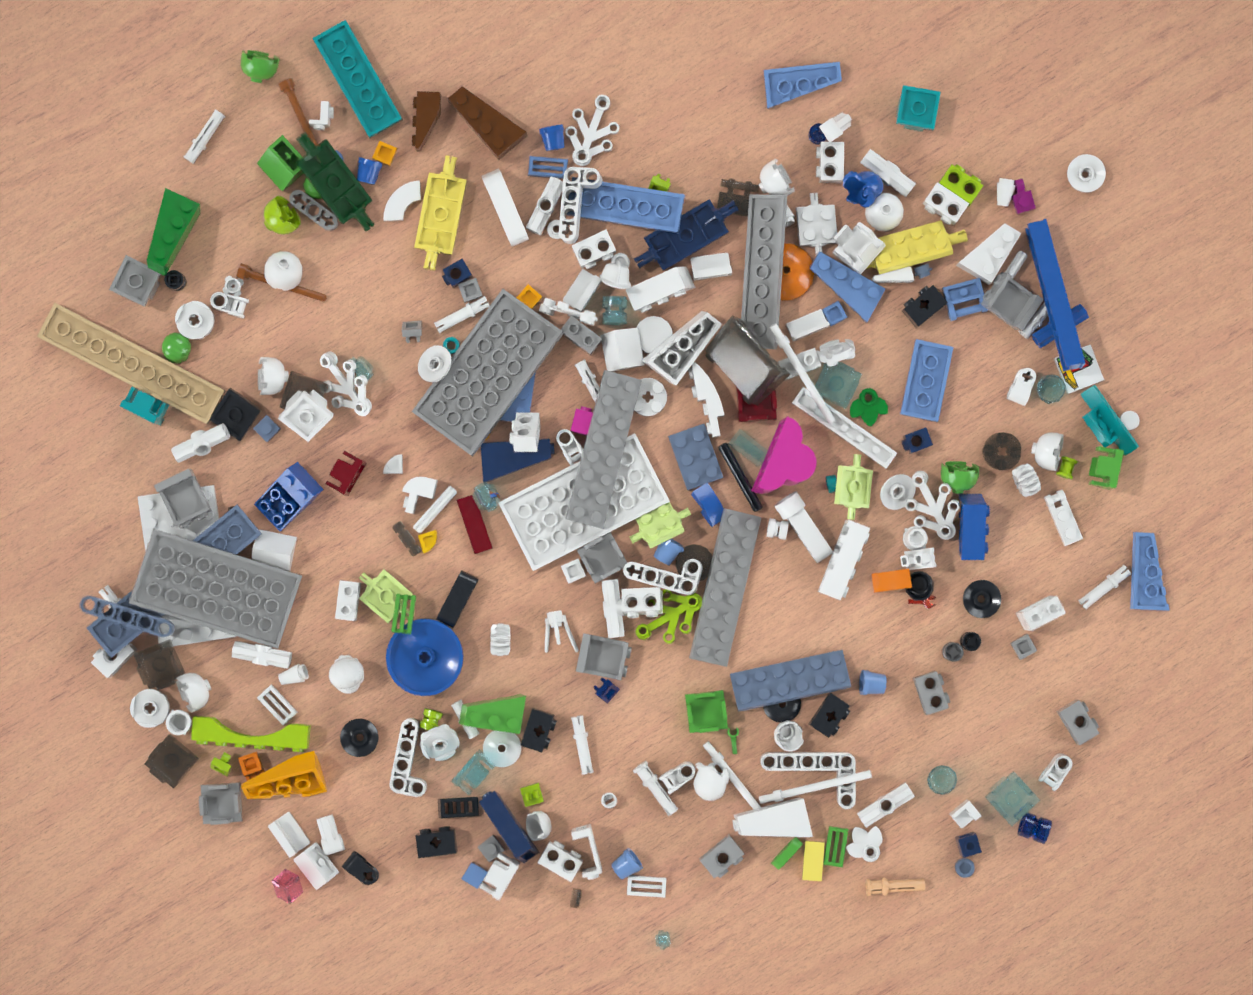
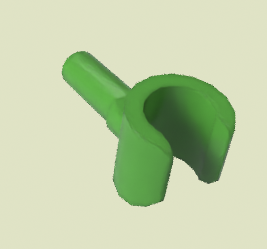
M736 727L737 734L731 735L729 732L730 728H728L727 734L731 738L732 754H737L736 737L739 734V729Z

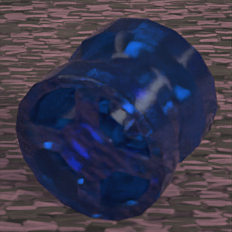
M820 123L814 124L808 133L809 140L816 145L825 142L827 139L819 128L822 125Z

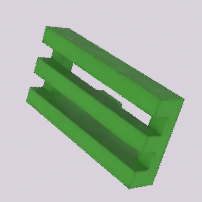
M396 594L391 629L393 633H412L416 595ZM403 599L400 628L397 629L400 602ZM408 600H411L408 626L406 630L404 629V624L407 610V602Z
M829 826L823 861L824 865L843 868L848 836L847 828ZM836 831L832 860L828 861L832 832ZM840 832H843L839 863H837L836 855Z

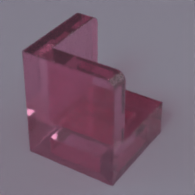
M284 869L272 880L276 896L289 904L303 893L299 876L287 869Z

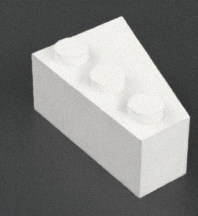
M1003 224L956 266L974 277L980 278L981 281L989 285L994 280L1021 233L1009 225Z
M674 267L626 289L634 311L641 310V313L652 309L651 306L658 303V305L668 302L671 297L675 296L676 298L686 294V291L695 288V285L687 267Z

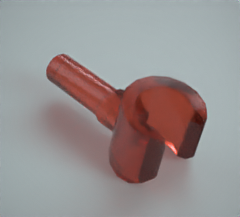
M931 595L924 601L908 599V604H921L930 609L936 604H931L929 600L936 599V596Z

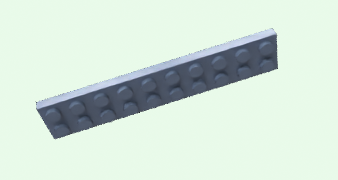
M237 504L193 541L237 555L262 535V533ZM132 591L117 602V604L157 617L164 615L163 613L130 604L129 600ZM111 607L107 610L105 615L111 616L113 608ZM125 611L122 616L123 620L126 622L131 621L132 614L129 611ZM100 617L87 627V630L111 658L144 632ZM144 617L141 620V625L144 628L150 626V619Z

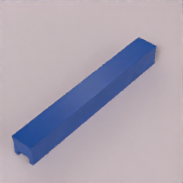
M1047 219L1028 223V228H1025L1062 369L1063 371L1077 368L1082 369L1085 365V360Z

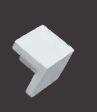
M967 799L949 813L960 828H964L973 819L976 821L981 817V814Z

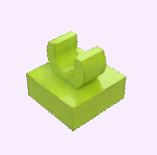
M661 174L653 176L648 189L668 192L671 185L669 183L670 178H667L665 181L660 179Z
M224 752L221 759L214 757L211 762V769L228 777L231 772V765L228 764L231 755Z
M539 783L520 788L525 807L544 802Z

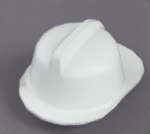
M619 260L605 265L600 275L603 283L619 289H629L631 287L629 268L621 265Z

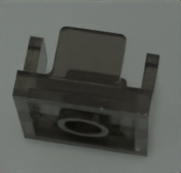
M170 639L134 653L138 664L137 671L143 684L147 685L149 689L156 687L157 690H161L175 684L176 677L185 674Z
M169 734L163 742L157 745L144 764L150 769L149 772L162 783L169 784L174 789L198 761L199 757Z

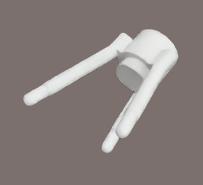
M561 610L548 612L547 618H545L546 653L549 649L550 625L551 628H554L556 642L560 645L558 627L562 626V622L575 652L579 651L568 626L566 615H562Z

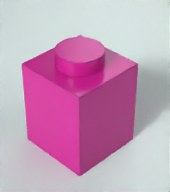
M581 406L580 409L576 408L571 432L587 436L593 414L591 408Z

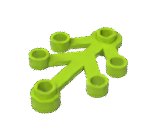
M663 590V596L665 593L670 594L668 599L663 597L664 602L674 601L681 603V605L676 608L663 605V613L665 614L647 625H638L635 631L637 637L640 640H648L653 630L669 622L667 632L663 635V640L667 644H672L675 641L674 634L679 616L686 612L684 622L680 624V630L683 634H689L692 630L691 623L694 612L700 610L702 605L701 596L697 593L681 596L673 594L670 590ZM652 599L648 601V603L656 604ZM691 599L696 600L694 605L689 604ZM684 625L689 626V629L687 631L682 630V627ZM642 628L646 629L645 634H640ZM667 635H672L670 641L666 640Z

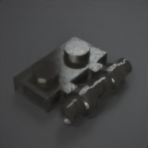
M731 178L729 180L721 179L720 186L727 187L728 189L727 193L719 192L717 208L719 209L733 200L739 210L733 214L748 217L749 194L751 191L758 192L759 185L752 184L750 181L744 183ZM733 189L745 190L744 196L733 194Z

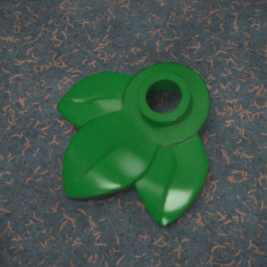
M871 388L862 390L859 398L853 401L850 406V417L856 418L861 416L864 423L870 427L876 422L878 414H888L887 403L879 398L877 392ZM867 394L872 397V400L869 402L865 400Z

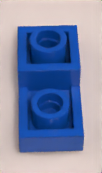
M705 483L694 490L691 495L701 507L702 511L700 513L710 526L713 527L721 522L724 508L710 485Z

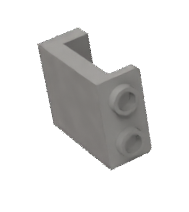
M1002 272L994 279L992 288L984 294L981 305L1013 329L1023 331L1044 299L1039 295L1032 294L1012 279L1009 273Z
M187 469L154 485L174 522V527L183 529L191 525L190 521L196 518L198 521L208 517V512L212 511L192 469Z
M584 633L576 672L621 681L622 677H626L628 666L624 664L625 659L630 658L632 647H628L629 642Z

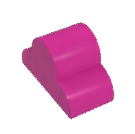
M787 416L779 422L752 487V492L767 494L782 485H797L813 475L817 464L815 454L808 446L801 443L803 438L802 429L794 419Z

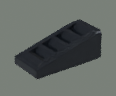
M478 797L438 799L439 818L479 816ZM468 801H472V812H469ZM452 802H456V813H453ZM460 802H464V813H461ZM445 803H448V814H445Z

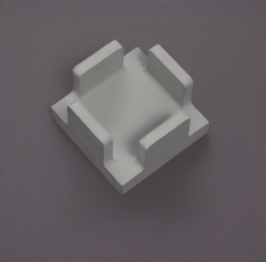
M126 255L109 290L145 307L148 300L153 299L160 285L158 279L161 274L149 269L148 265Z
M611 532L577 550L595 584L623 569L627 564Z
M240 782L201 785L199 810L200 816H203V824L216 825L243 821Z

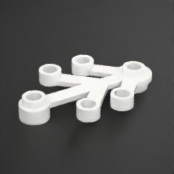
M599 95L595 99L596 111L589 128L581 109L577 108L572 112L573 119L577 121L585 138L583 145L581 146L576 136L577 130L575 127H567L565 133L570 138L575 149L573 161L579 166L588 165L591 157L596 154L612 150V142L610 140H604L601 145L589 149L593 141L608 134H617L619 132V125L616 122H611L607 127L596 131L603 112L610 107V99L606 95ZM605 101L606 106L601 107L599 102ZM578 111L582 114L580 118L574 116ZM612 125L617 126V130L611 131L610 127ZM570 129L575 131V134L572 136L567 133ZM604 143H609L610 148L605 149L603 147ZM580 154L586 155L584 160H580L578 157Z
M545 298L539 308L541 313L553 316L554 312L557 311L568 314L569 317L572 315L574 318L579 319V321L594 325L595 321L598 320L594 312L584 310L583 313L570 309L569 304L558 301L556 306V301Z
M331 351L323 354L320 359L321 365L329 368L341 385L326 380L320 384L321 391L324 393L333 391L349 395L352 400L344 399L340 395L334 397L331 401L333 407H348L354 409L360 416L368 415L372 409L370 400L366 398L368 380L364 375L355 378L356 363L353 360L343 363V369L347 372L346 379L336 366L338 361L336 354ZM355 385L358 387V394L355 391Z
M924 471L915 472L912 476V483L920 488L929 506L910 498L906 501L905 508L908 511L917 510L934 516L937 523L926 520L922 515H918L914 520V525L918 528L927 527L935 530L937 535L944 540L951 539L956 533L953 520L960 508L959 501L954 499L948 503L949 512L945 520L942 510L951 487L947 483L940 485V494L936 503L926 484L928 481L927 473ZM916 478H922V483H918ZM943 486H946L948 488L947 492H944L942 490ZM908 502H913L914 507H909ZM951 503H955L957 508L953 509ZM917 519H922L923 524H918ZM943 528H947L949 533H944Z

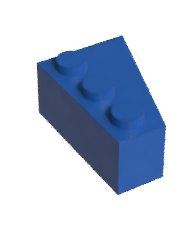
M958 494L961 501V512H959L961 560H985V554H988V542H985V535H989V524H986V517L990 515V507L986 504L982 494Z

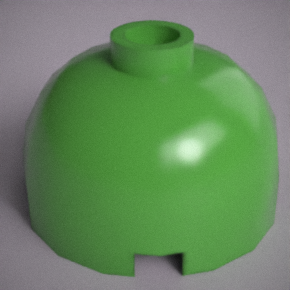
M243 50L241 68L245 75L251 77V81L262 83V80L270 79L275 75L280 58L274 55L272 59L268 57L269 53L248 50L246 54Z
M948 461L945 465L942 463V482L947 483L953 493L962 494L964 490L971 489L977 483L979 466L972 464V467L966 465L967 462Z

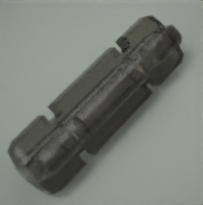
M400 521L393 525V530L399 534L398 537L405 547L410 549V554L412 556L419 554L421 548L418 544H415L416 541L409 531L404 529V524Z

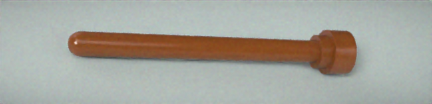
M289 78L278 84L281 92L287 94L303 132H306L312 142L318 145L294 93L295 84L293 79Z
M240 264L237 278L242 280L252 278L267 283L264 274L252 271L249 265ZM298 285L288 290L322 302L327 299L325 294Z

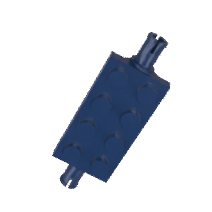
M709 199L681 216L678 233L656 230L644 237L649 247L648 251L633 258L638 263L639 269L654 260L658 262L662 271H665L728 234L729 231L724 224V219L739 211L737 206H735V202L732 200L718 209L714 207Z

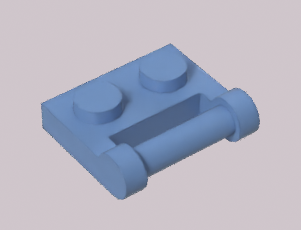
M980 278L942 288L944 298L948 302L946 306L950 321L980 311L982 313L988 312V309L981 305L984 292ZM974 299L979 300L977 305L958 310L954 309L955 304Z

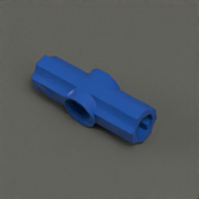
M1081 304L1071 309L1075 326L1089 318L1087 311ZM1050 322L1031 335L1039 348L1046 346L1054 340Z

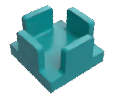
M903 85L897 107L896 124L904 125V129L922 132L924 129L934 131L941 92Z
M132 386L125 400H122L120 407L153 424L161 426L169 404L162 403L161 400Z

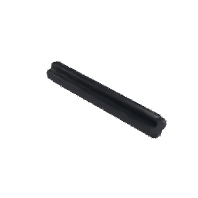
M728 443L721 444L718 449L754 512L759 511L763 506L756 493L751 491L752 486Z

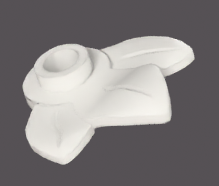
M877 826L873 827L869 832L862 828L854 827L852 831L854 843L846 846L848 853L855 858L862 857L868 862L876 861L880 856L881 831ZM873 849L874 853L867 855V850Z

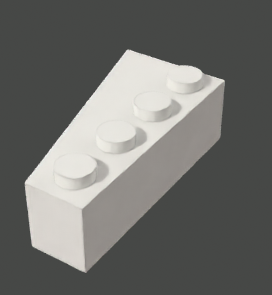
M701 311L641 361L669 383L677 385L722 323L708 312Z
M845 520L818 592L837 600L846 597L849 589L847 587L848 581L854 577L856 571L854 569L855 564L860 561L863 553L861 551L862 547L867 543L870 535L869 527L851 520Z

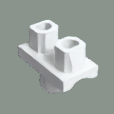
M934 548L904 551L905 555L900 557L902 567L909 568V570L937 567L934 561L935 556L933 555Z

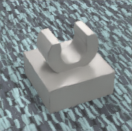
M422 321L402 322V336L406 337L407 343H410L411 336H415L417 342H420Z

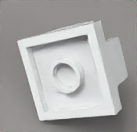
M858 222L852 230L845 224L836 234L834 240L838 246L832 253L859 274H862L886 245L876 237L871 229Z
M298 390L287 401L286 408L279 415L278 419L309 442L333 418V413L326 408L327 400L315 390H312L310 395L306 391L301 392Z
M499 852L497 857L508 863L509 866L495 860L484 879L487 883L496 887V889L483 882L480 885L481 889L493 895L492 897L500 900L520 864L516 859H512Z

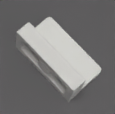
M728 253L691 258L694 281L732 275Z
M582 269L563 298V302L582 312L601 284V278Z
M822 309L786 323L793 342L825 329L830 325L826 321Z
M287 812L268 825L289 858L310 844V840L290 812Z
M317 842L293 859L316 890L339 873L328 856H325L324 851Z

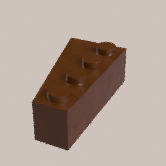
M463 86L448 98L451 106L498 160L527 137L525 130Z

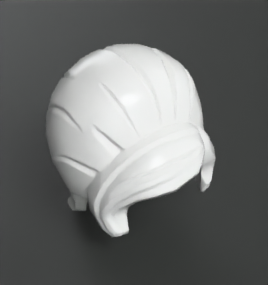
M341 655L330 667L329 680L342 693L351 694L356 692L364 681L363 666L357 658H352L350 655Z
M697 762L695 765L698 768V772L694 779L696 793L707 801L720 799L725 792L726 784L729 782L728 769L725 768L720 773L715 769L713 762L708 764V766Z

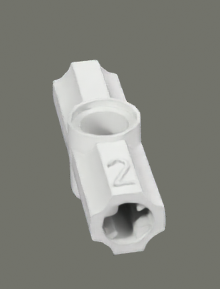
M871 149L860 162L871 172L879 175L883 184L890 185L904 197L909 194L916 184L901 173V170L894 163L884 160Z
M550 177L541 197L537 201V206L526 229L541 235L562 193L563 182L561 180ZM547 201L551 204L549 210H542L540 208L543 202Z
M223 423L207 431L198 430L191 434V439L174 446L171 451L178 463L194 455L204 456L210 453L211 447L228 440L230 433Z
M618 579L602 581L603 609L607 622L608 638L624 637L625 631L622 618L624 614L622 612V599H620Z
M235 641L232 657L252 661V663L258 665H272L289 669L292 652L273 649L267 645H253Z
M905 782L885 796L879 797L877 801L858 812L857 815L867 828L885 815L891 814L896 808L915 796ZM884 800H889L891 803L890 808L887 810L881 808V803Z

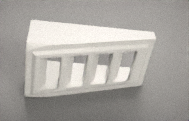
M911 266L875 275L872 277V281L875 283H910L914 281Z

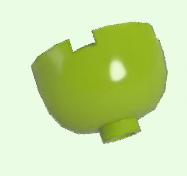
M278 195L266 204L264 208V224L268 230L286 235L299 228L301 221L295 208L293 207L291 210L287 205L289 201Z

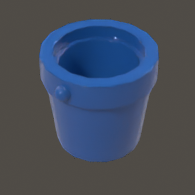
M563 124L539 129L546 151L565 148Z
M359 157L357 180L375 185L383 163Z

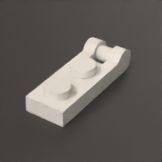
M1061 489L1056 492L1057 494L1052 496L1049 494L1044 499L1063 545L1067 546L1083 539L1067 502L1066 495ZM1060 501L1061 506L1055 508L1054 503Z

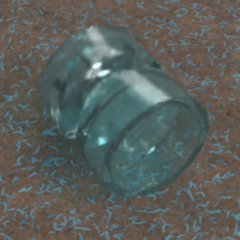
M603 296L602 308L605 309V312L602 313V324L626 325L627 313L624 310L627 308V297ZM611 307H619V311L611 310Z

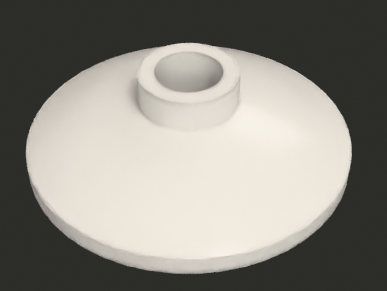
M1089 154L1080 155L1073 159L1067 170V177L1071 186L1084 193L1097 190L1103 184L1106 176L1102 161ZM1083 171H1086L1088 173L1087 178H1084L1082 176Z
M443 346L428 348L422 354L418 363V372L421 378L427 382H437L443 379L451 367L452 358L450 352Z
M894 475L881 488V502L888 509H901L905 507L908 499L914 497L916 486L908 475Z
M494 730L484 741L483 753L492 765L507 767L515 763L519 758L521 742L515 733ZM499 745L505 746L504 752L498 750Z

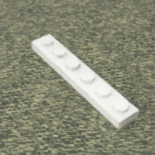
M802 387L793 400L792 404L886 469L896 456L897 452L825 403L835 418V421L829 424L810 392Z

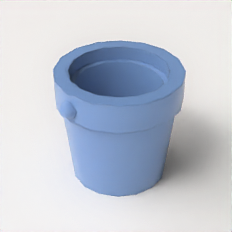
M671 538L659 544L653 556L670 566L677 555L684 552V547Z
M868 670L861 671L859 678V693L861 695L885 693L886 675L869 672Z
M630 848L623 851V854L611 864L615 873L622 880L643 869L640 860Z

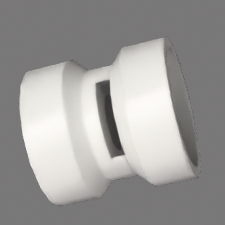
M769 518L766 537L773 538L776 536L779 539L786 540L789 521L782 520L779 522L776 519Z

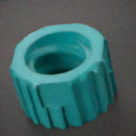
M449 337L443 341V347L450 354H455L460 347V343L455 337ZM451 341L456 344L453 350L447 348V344Z
M826 476L829 493L835 492L836 476Z

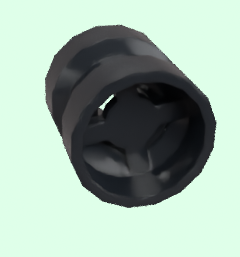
M176 270L169 271L164 278L166 286L173 291L183 290L187 283L186 277Z
M965 632L960 637V645L965 650L976 651L981 646V638L977 633Z

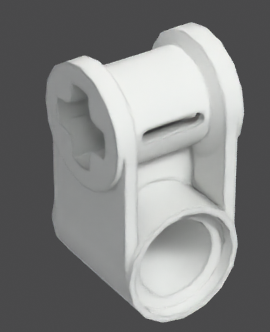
M216 292L210 298L211 305L215 309L244 319L245 315L243 313L246 303H249L248 299L222 292ZM224 297L225 303L222 306H216V298Z
M1024 368L1017 372L1006 399L1023 406L1026 405L1036 380L1034 370ZM1028 372L1027 376L1030 377V379L1024 381V377H1022V374H1026Z
M567 429L560 430L556 440L568 463L572 466L574 462L581 459L583 448L571 431ZM564 432L568 433L571 437L570 441L566 444L561 443L559 440V436Z
M1063 753L1055 755L1038 780L1045 782L1052 787L1053 791H1056L1071 770L1072 760ZM1065 758L1067 760L1066 766L1059 768L1058 761Z
M685 761L674 769L667 771L658 779L663 781L668 789V794H671L694 777L695 766L691 762ZM689 766L692 769V774L685 776L682 774L681 769Z

